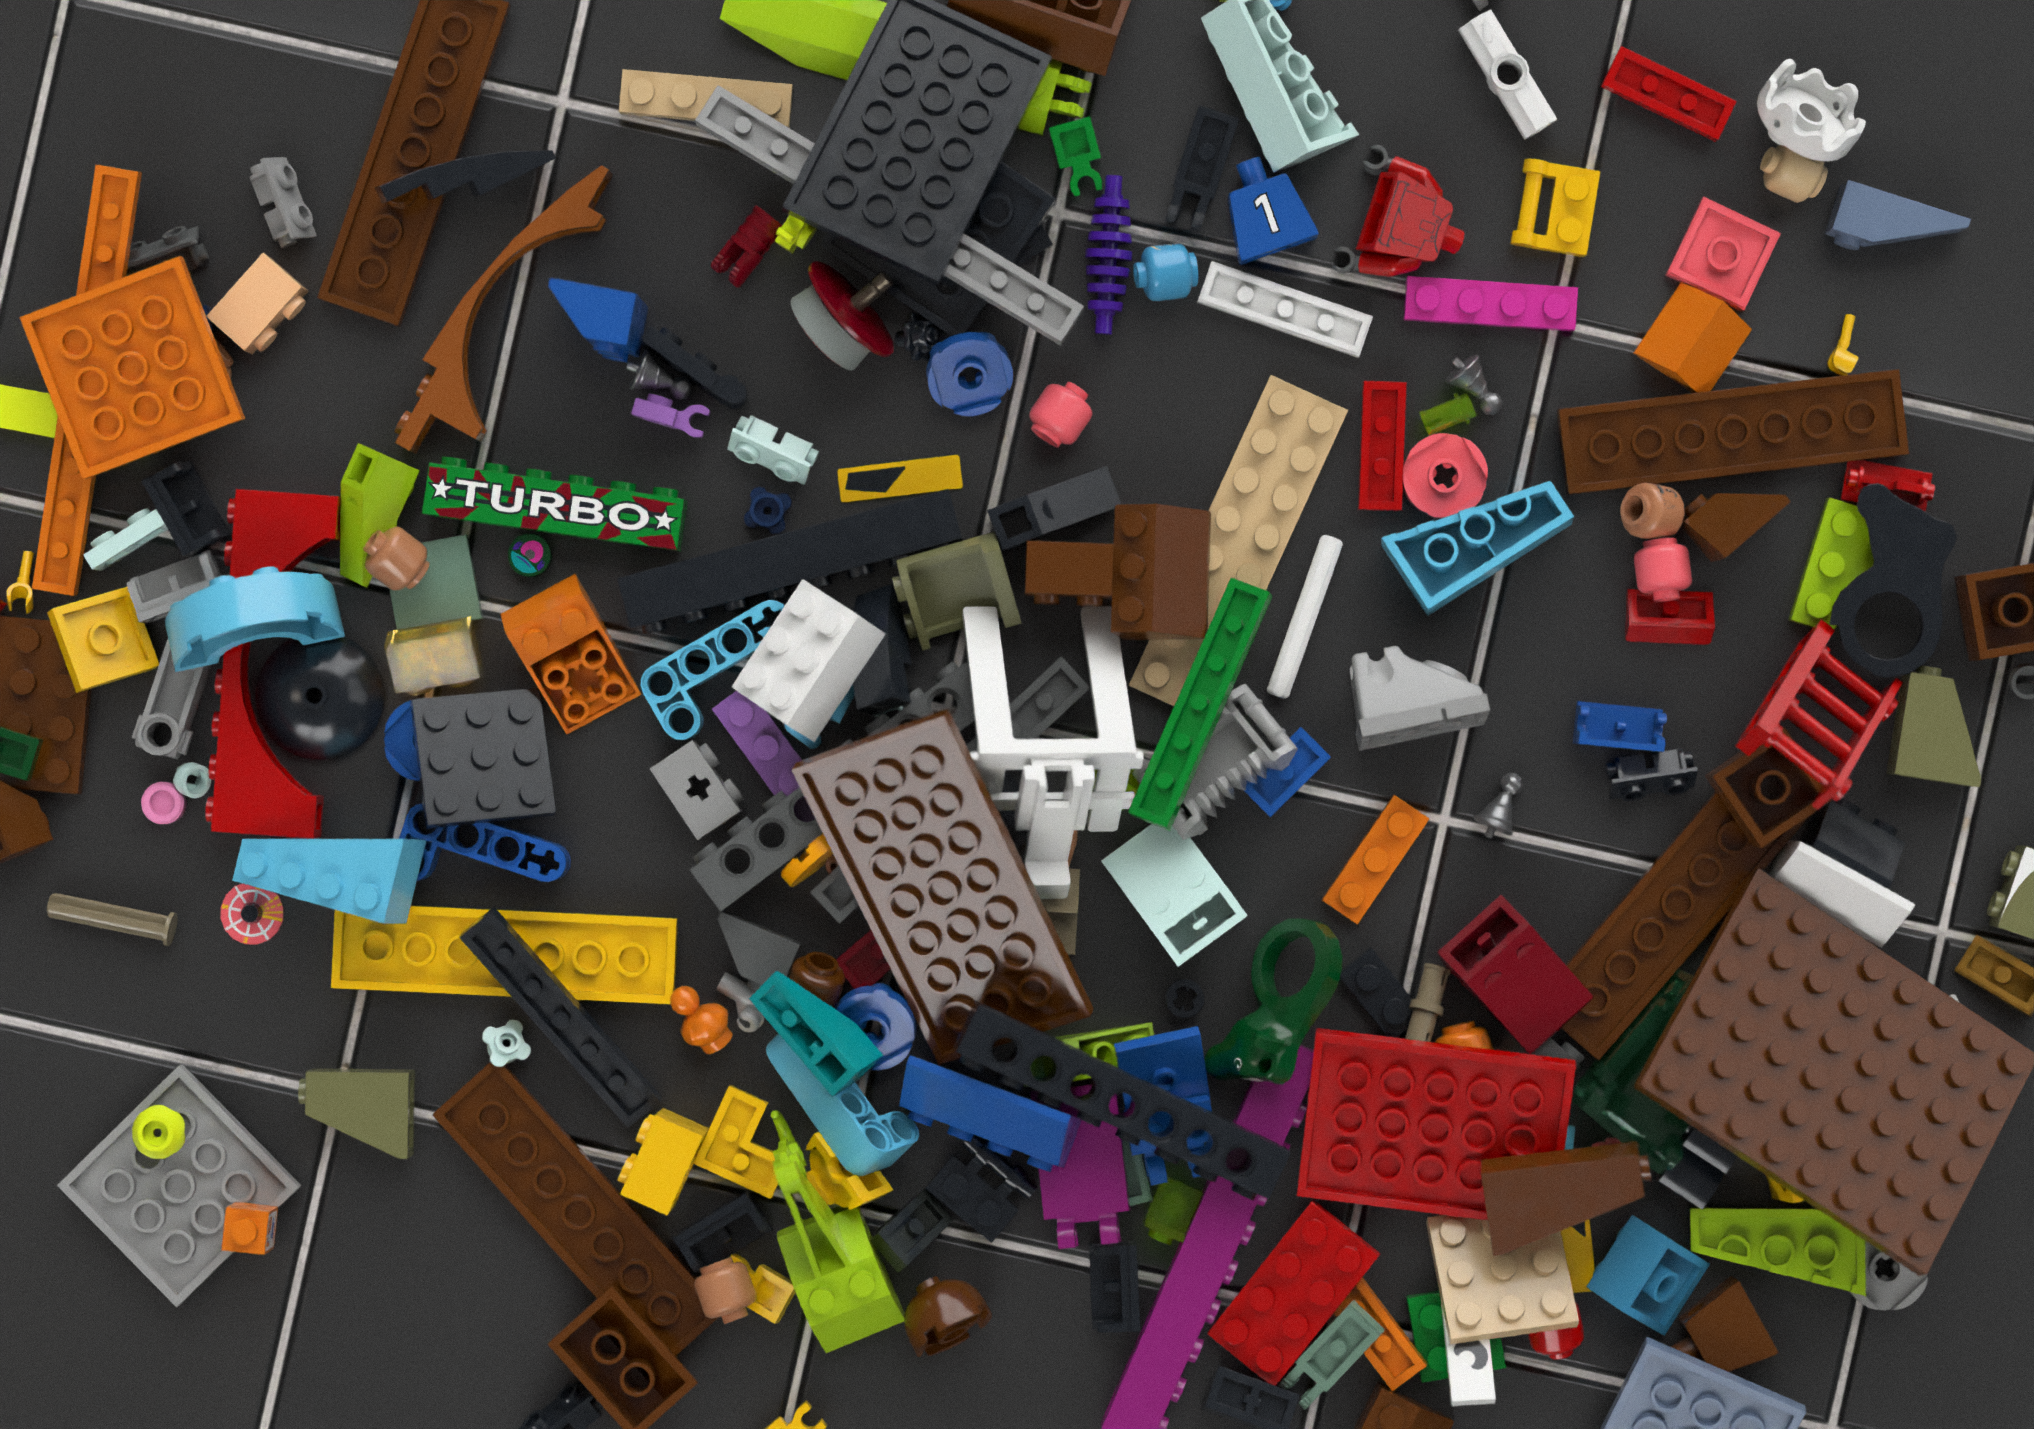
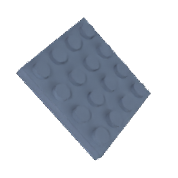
M1646 1337L1600 1429H1798L1806 1414L1805 1405Z

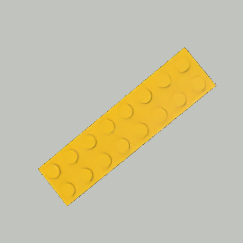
M411 905L407 923H380L335 910L331 988L511 997L459 938L464 930L490 909ZM498 910L576 1000L670 1004V997L675 990L678 918Z

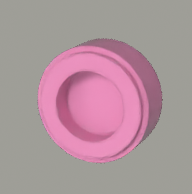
M171 782L152 784L145 790L141 800L144 815L156 824L176 822L183 816L187 806L186 796L181 794L175 788L174 783Z

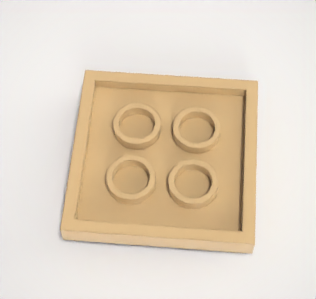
M1448 1215L1427 1217V1231L1449 1344L1578 1327L1579 1318L1560 1231L1506 1254L1493 1256L1488 1220Z

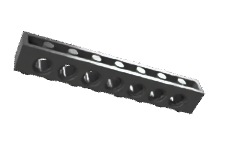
M954 661L933 676L938 682L935 686L925 693L918 687L910 693L911 703L903 705V710L891 719L884 713L865 727L869 734L867 737L895 728L903 720H917L934 714L931 707L932 700L941 693L950 694L956 700L957 709L952 718L960 732L975 720L968 664L965 662L960 667ZM850 738L848 741H846L845 743H843L841 746L850 744V743H852L853 741H852L851 738ZM800 787L787 797L781 790L761 805L766 812L753 823L748 816L727 831L731 837L729 841L719 848L712 842L692 857L697 865L690 869V872L720 911L724 910L801 852L823 833L816 818L813 821L805 822L796 816L794 811L795 804L798 799L804 797ZM769 822L779 824L784 830V841L778 847H768L761 841L760 831ZM740 848L748 853L750 865L745 872L734 873L728 869L726 856L732 849Z

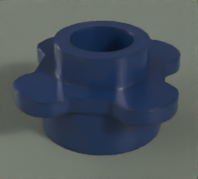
M763 487L754 488L750 493L752 499L750 511L744 515L746 525L750 528H756L757 526L767 528L772 534L781 533L785 529L783 521L785 512L792 504L790 497L785 493L778 495L768 493ZM767 506L772 509L769 515L764 513V508Z

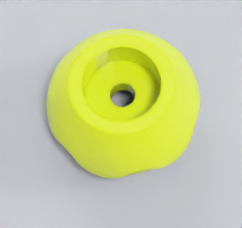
M153 1105L139 1113L132 1126V1139L136 1148L145 1156L153 1159H165L182 1148L185 1142V1122L183 1117L178 1112L164 1105ZM155 1129L161 1130V1136L155 1135Z

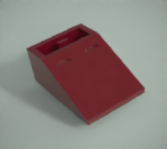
M1502 895L1495 899L1437 952L1444 966L1451 970V973L1528 1054H1533L1594 999L1593 995L1542 937Z

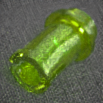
M1456 392L1453 394V399L1419 412L1428 436L1463 421L1466 425L1470 423L1469 419L1475 417L1476 413L1467 393L1458 395Z

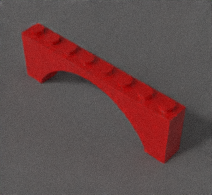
M236 489L235 498L229 499L227 508L228 523L233 524L232 541L226 542L224 550V564L230 567L229 576L235 578L249 576L255 570L263 567H276L278 572H291L311 553L332 540L340 541L341 497ZM252 641L231 648L224 653L223 669L218 668L215 676V693L221 694L220 711H215L212 718V736L218 737L217 754H211L209 760V779H214L215 781L213 797L209 796L206 802V821L212 822V832L310 839L321 838L324 795H313L289 773L268 745L258 725L249 689L248 662Z

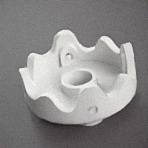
M1790 58L1785 60L1768 79L1757 99L1758 113L1763 124L1768 129L1769 137L1775 143L1812 160L1828 162L1844 157L1857 142L1866 124L1864 119H1854L1853 115L1858 100V89L1851 83L1843 84L1840 87L1830 86L1825 81L1821 70L1817 68L1810 69L1799 75H1793L1796 63Z

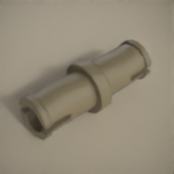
M1425 963L1416 999H1411L1409 1009L1412 1010L1405 1039L1431 1042L1437 1018H1441L1444 1012L1441 1003L1451 970L1436 964Z

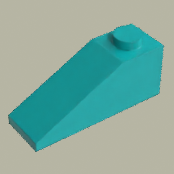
M779 971L773 973L749 998L832 1097L858 1081L883 1056L854 1021Z

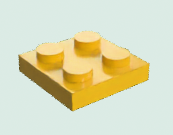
M127 587L52 608L47 612L76 693L147 672L159 666V661L145 623L138 621L137 613Z

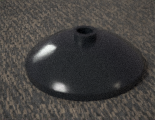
M346 637L302 645L296 639L286 641L267 659L260 672L256 688L258 714L270 737L288 752L314 760L338 758L359 748L377 728L385 703L384 683L378 666L364 648ZM315 687L319 688L322 692V699L317 704H313L308 698L309 691Z

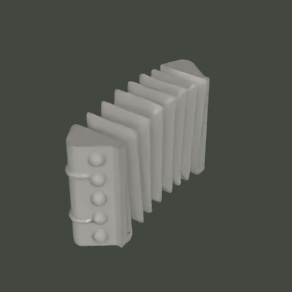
M1243 684L1231 691L1173 823V828L1177 830L1182 839L1203 834L1208 830L1207 815L1217 818L1215 806L1226 808L1224 796L1235 800L1234 788L1246 791V782L1250 781L1257 784V775L1267 779V768L1283 771L1290 765L1289 763L1298 750L1296 745L1287 736L1286 730L1279 726L1263 706L1262 700L1255 696L1247 684ZM1144 759L1142 768L1134 769L1132 772L1133 777L1139 784L1150 760Z

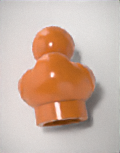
M681 986L673 991L670 997V1004L677 1014L685 1016L681 1026V1035L684 1041L691 1046H700L705 1054H713L725 1047L733 1036L727 1026L729 1016L727 1009L717 1003L699 1005V995L692 987Z

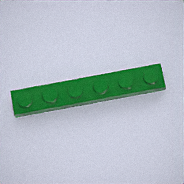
M1230 578L1128 810L1131 816L1168 831L1171 830L1273 596L1269 591L1235 578Z

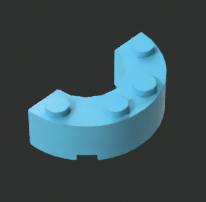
M263 567L255 570L252 575L239 578L233 576L216 577L209 582V587L172 604L165 619L175 672L217 664L220 656L229 649L257 639L289 637L299 640L302 645L345 637L335 589L331 582L324 579L322 574L278 572L276 567Z

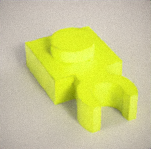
M789 215L782 227H779L776 231L778 236L775 241L778 245L793 253L797 246L801 249L807 246L817 228Z

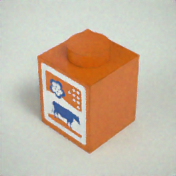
M235 1202L227 1206L221 1250L265 1255L273 1250L278 1206Z

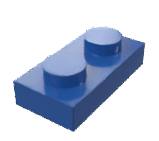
M1302 727L1290 737L1298 748L1289 763L1290 765L1283 771L1267 768V779L1257 775V784L1247 781L1246 791L1243 790L1270 818L1331 759V756Z

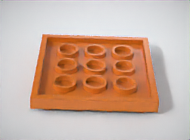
M182 256L20 317L82 479L91 478L245 419Z

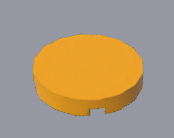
M823 833L807 845L808 848L799 857L801 861L798 858H793L783 868L781 877L790 887H794L824 866L828 858L834 855Z

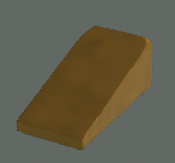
M1976 935L1954 971L2031 1018L2034 1013V968Z

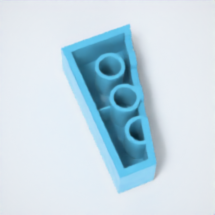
M1548 481L1497 498L1495 501L1461 510L1457 514L1436 521L1432 520L1397 534L1393 533L1381 537V546L1426 615L1429 616L1572 525L1574 515L1552 482Z
M242 839L232 881L380 923H407L426 840Z

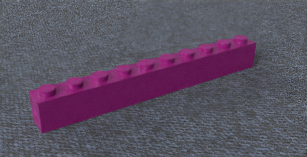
M1300 1045L1293 1075L1283 1085H1277L1272 1082L1251 1081L1233 1122L1279 1143L1289 1150L1290 1144L1284 1142L1291 1126L1298 1129L1307 1110V1104L1302 1103L1308 1087H1310L1314 1050ZM1235 1148L1228 1153L1226 1157L1228 1168L1237 1169L1245 1163L1247 1157L1245 1149ZM1218 1176L1216 1182L1207 1179L1100 1422L1101 1429L1167 1428L1169 1418L1165 1417L1164 1413L1170 1400L1177 1403L1183 1392L1187 1379L1181 1377L1187 1361L1194 1364L1199 1356L1204 1343L1203 1339L1198 1338L1205 1322L1213 1323L1221 1305V1301L1216 1299V1295L1222 1283L1230 1284L1239 1263L1233 1259L1239 1243L1244 1246L1248 1244L1256 1222L1251 1221L1250 1218L1256 1205L1263 1207L1267 1198L1257 1194L1253 1201L1232 1191L1233 1182Z

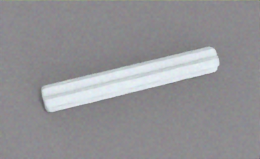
M1323 535L1319 540L1267 687V692L1271 695L1283 699L1288 698L1343 546L1342 541L1337 538Z

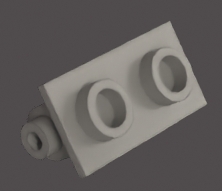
M273 157L260 159V164L250 168L252 176L249 179L260 206H266L272 202L276 206L275 209L264 214L273 241L279 242L281 248H286L296 244V239L316 237L317 235L312 225V213L303 202L297 186V175L293 167L288 163L287 158Z

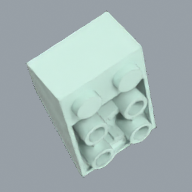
M1150 824L1101 860L1177 966L1183 964L1248 916L1192 839H1182L1173 826L1168 831Z

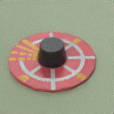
M242 883L232 888L226 894L221 904L220 919L225 931L234 940L243 944L258 945L270 940L279 931L283 922L284 907L277 893Z

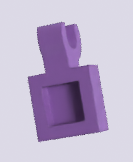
M649 393L647 400L635 399L631 412L634 417L682 430L694 438L704 437V432L692 428L690 421L695 414L710 416L711 411L705 406L696 404L689 406L683 411H678L671 408L673 400Z

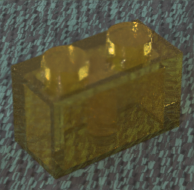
M471 616L387 632L384 648L396 694L407 692L409 695H420L429 692L435 686L449 684L451 687H463L480 678L482 659Z

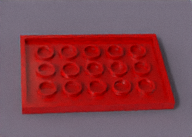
M1316 1028L1297 1196L1488 1220L1481 1177V1160L1565 1150L1576 1060Z

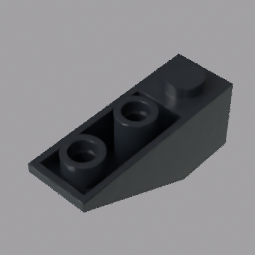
M1105 466L991 508L987 512L1004 553L1027 544V541H1035L1114 510L1115 505H1121L1122 503L1109 470Z

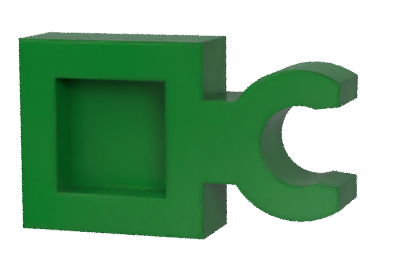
M1090 116L1050 127L1049 131L1059 168L1063 169L1070 166L1073 168L1074 174L1070 179L1072 193L1075 196L1080 195L1078 181L1083 176H1089L1094 180L1096 190L1102 189L1101 176L1091 168L1089 162L1101 158Z

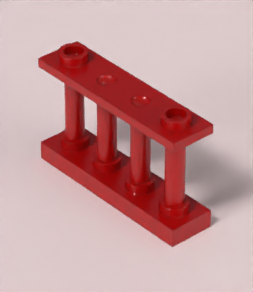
M1822 619L1798 642L1735 745L1747 756H1750L1761 745H1764L1766 748L1772 746L1822 785L1811 804L1817 810L1831 798L1836 802L1839 801L1849 790L1853 783L1848 778L1880 721L1884 722L1897 707L1899 701L1894 697L1903 683L1898 678H1895L1879 692L1830 654L1831 649L1826 644L1835 629ZM1812 667L1814 669L1820 667L1869 705L1863 717L1814 680L1815 674L1811 672ZM1804 693L1852 730L1853 734L1848 743L1798 706L1800 701L1795 698V695ZM1788 719L1837 757L1838 760L1832 770L1782 732L1784 727L1779 724L1780 720L1785 721Z

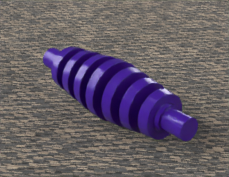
M1106 175L1104 194H1102V197L1095 198L1094 207L1103 209V214L1092 215L1091 224L1102 226V231L1089 232L1087 241L1101 243V248H1087L1085 250L1086 259L1100 260V265L1085 266L1087 276L1099 277L1098 283H1086L1087 293L1098 294L1097 300L1087 301L1088 310L1094 311L1096 315L1095 334L1112 335L1113 316H1115L1116 312H1122L1124 304L1114 301V296L1125 295L1127 289L1126 285L1115 284L1116 279L1129 278L1130 273L1129 268L1117 267V262L1132 261L1131 251L1118 249V245L1132 244L1131 234L1119 232V227H1131V218L1120 215V210H1130V201L1123 199V195H1121L1123 176Z

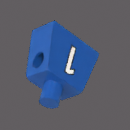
M1255 157L1236 165L1244 188L1229 193L1228 205L1237 259L1240 266L1317 238L1319 235L1318 230L1286 173L1268 179L1260 157Z

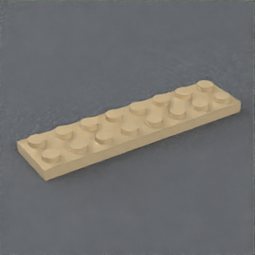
M1270 375L1208 510L1211 512L1208 628L1231 577L1263 590L1267 589L1348 412L1345 408ZM1204 639L1149 640L1128 686L1175 706Z

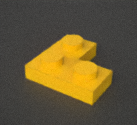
M729 1085L693 1164L772 1199L778 1186L774 1173L773 1161H775L773 1151L751 1141L769 1102Z

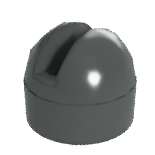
M2019 664L2011 670L2009 676L2010 688L2020 698L2033 699L2034 681H2016L2018 676H2034V664Z

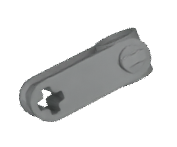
M169 640L166 642L143 715L140 714L138 716L132 739H135L136 747L142 748L152 755L166 756L177 760L181 755L187 754L194 733L191 731V727L212 665L175 672ZM166 723L171 728L172 738L167 745L160 747L154 741L153 735L157 726Z

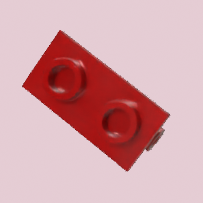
M1864 460L1850 461L1846 465L1840 500L1857 503V498L1863 487L1879 483L1901 500L1926 512L1927 502L1932 501L1935 492V484H1931L1933 473Z

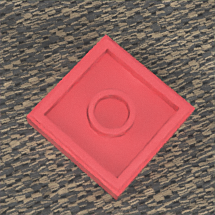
M1703 197L1665 275L1723 300L1727 305L1742 312L1749 302L1781 233Z

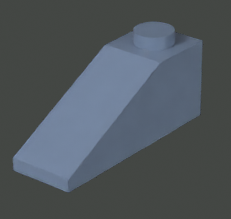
M1847 180L1839 187L1825 234L1835 237L1834 244L1859 250L1860 246L1868 247L1959 233L1969 227L1971 219Z

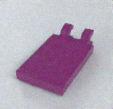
M1092 1085L1070 1087V1091L1073 1095L1083 1096L1090 1091ZM1030 1091L1032 1101L1076 1117L1078 1109L1066 1103H1063L1061 1109L1055 1108L1037 1098L1040 1091ZM1118 1094L1114 1095L1109 1103L1110 1112L1114 1114H1120ZM1083 1120L1081 1121L1064 1168L1053 1165L1051 1172L1038 1168L1044 1220L1057 1219L1058 1249L1079 1246L1076 1223L1099 1221L1101 1245L1121 1242L1118 1212L1130 1211L1123 1139L1115 1135L1117 1128L1102 1121L1100 1127L1093 1126Z

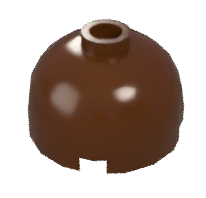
M937 1276L923 1281L916 1287L918 1294L908 1303L904 1313L905 1330L909 1342L918 1357L922 1356L924 1350L928 1356H932L970 1338L967 1332L970 1327L977 1323L979 1328L982 1329L992 1318L988 1305L975 1287L966 1281L947 1279L940 1282Z

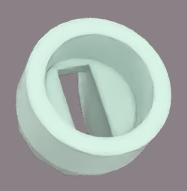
M194 762L183 763L177 767L173 783L181 794L190 798H200L207 793L212 780L209 779L208 768ZM189 775L197 776L195 784L186 782Z

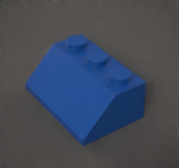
M550 278L549 288L582 336L593 345V350L598 351L597 354L602 355L604 359L626 363L628 356H640L641 337L644 334L648 306L636 293Z

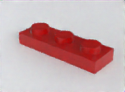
M1620 46L1600 86L1714 142L1719 140L1737 102L1623 46Z
M1362 382L1358 510L1402 511L1407 382Z

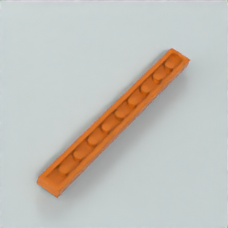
M95 165L76 295L126 277L142 172ZM57 418L32 589L76 596L79 592L84 559L83 554L85 552L96 476L82 479L59 418Z

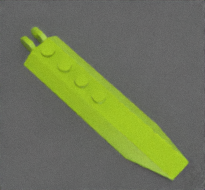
M725 0L720 20L797 67L848 80L887 3L878 0ZM1052 59L1018 129L1043 136L1049 111L1081 119L1085 109L1072 102L1053 100L1056 86H1060L1077 93H1089L1092 83L1071 75L1060 74L1063 62Z

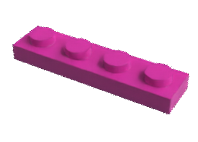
M1407 276L1403 320L1573 332L1576 328L1578 287Z

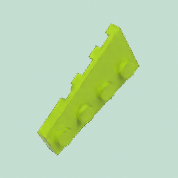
M1690 1207L1691 1252L1866 1296L1865 1240L1817 1208L1700 1209Z

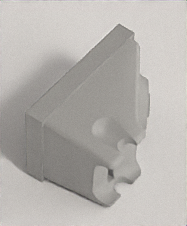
M1398 646L1383 648L1384 657L1380 661H1372L1368 657L1367 652L1353 655L1350 677L1357 724L1355 735L1359 751L1485 724L1490 712L1487 694H1483L1480 686L1468 682L1467 677L1459 671L1431 660H1425L1424 662L1414 660L1404 655Z

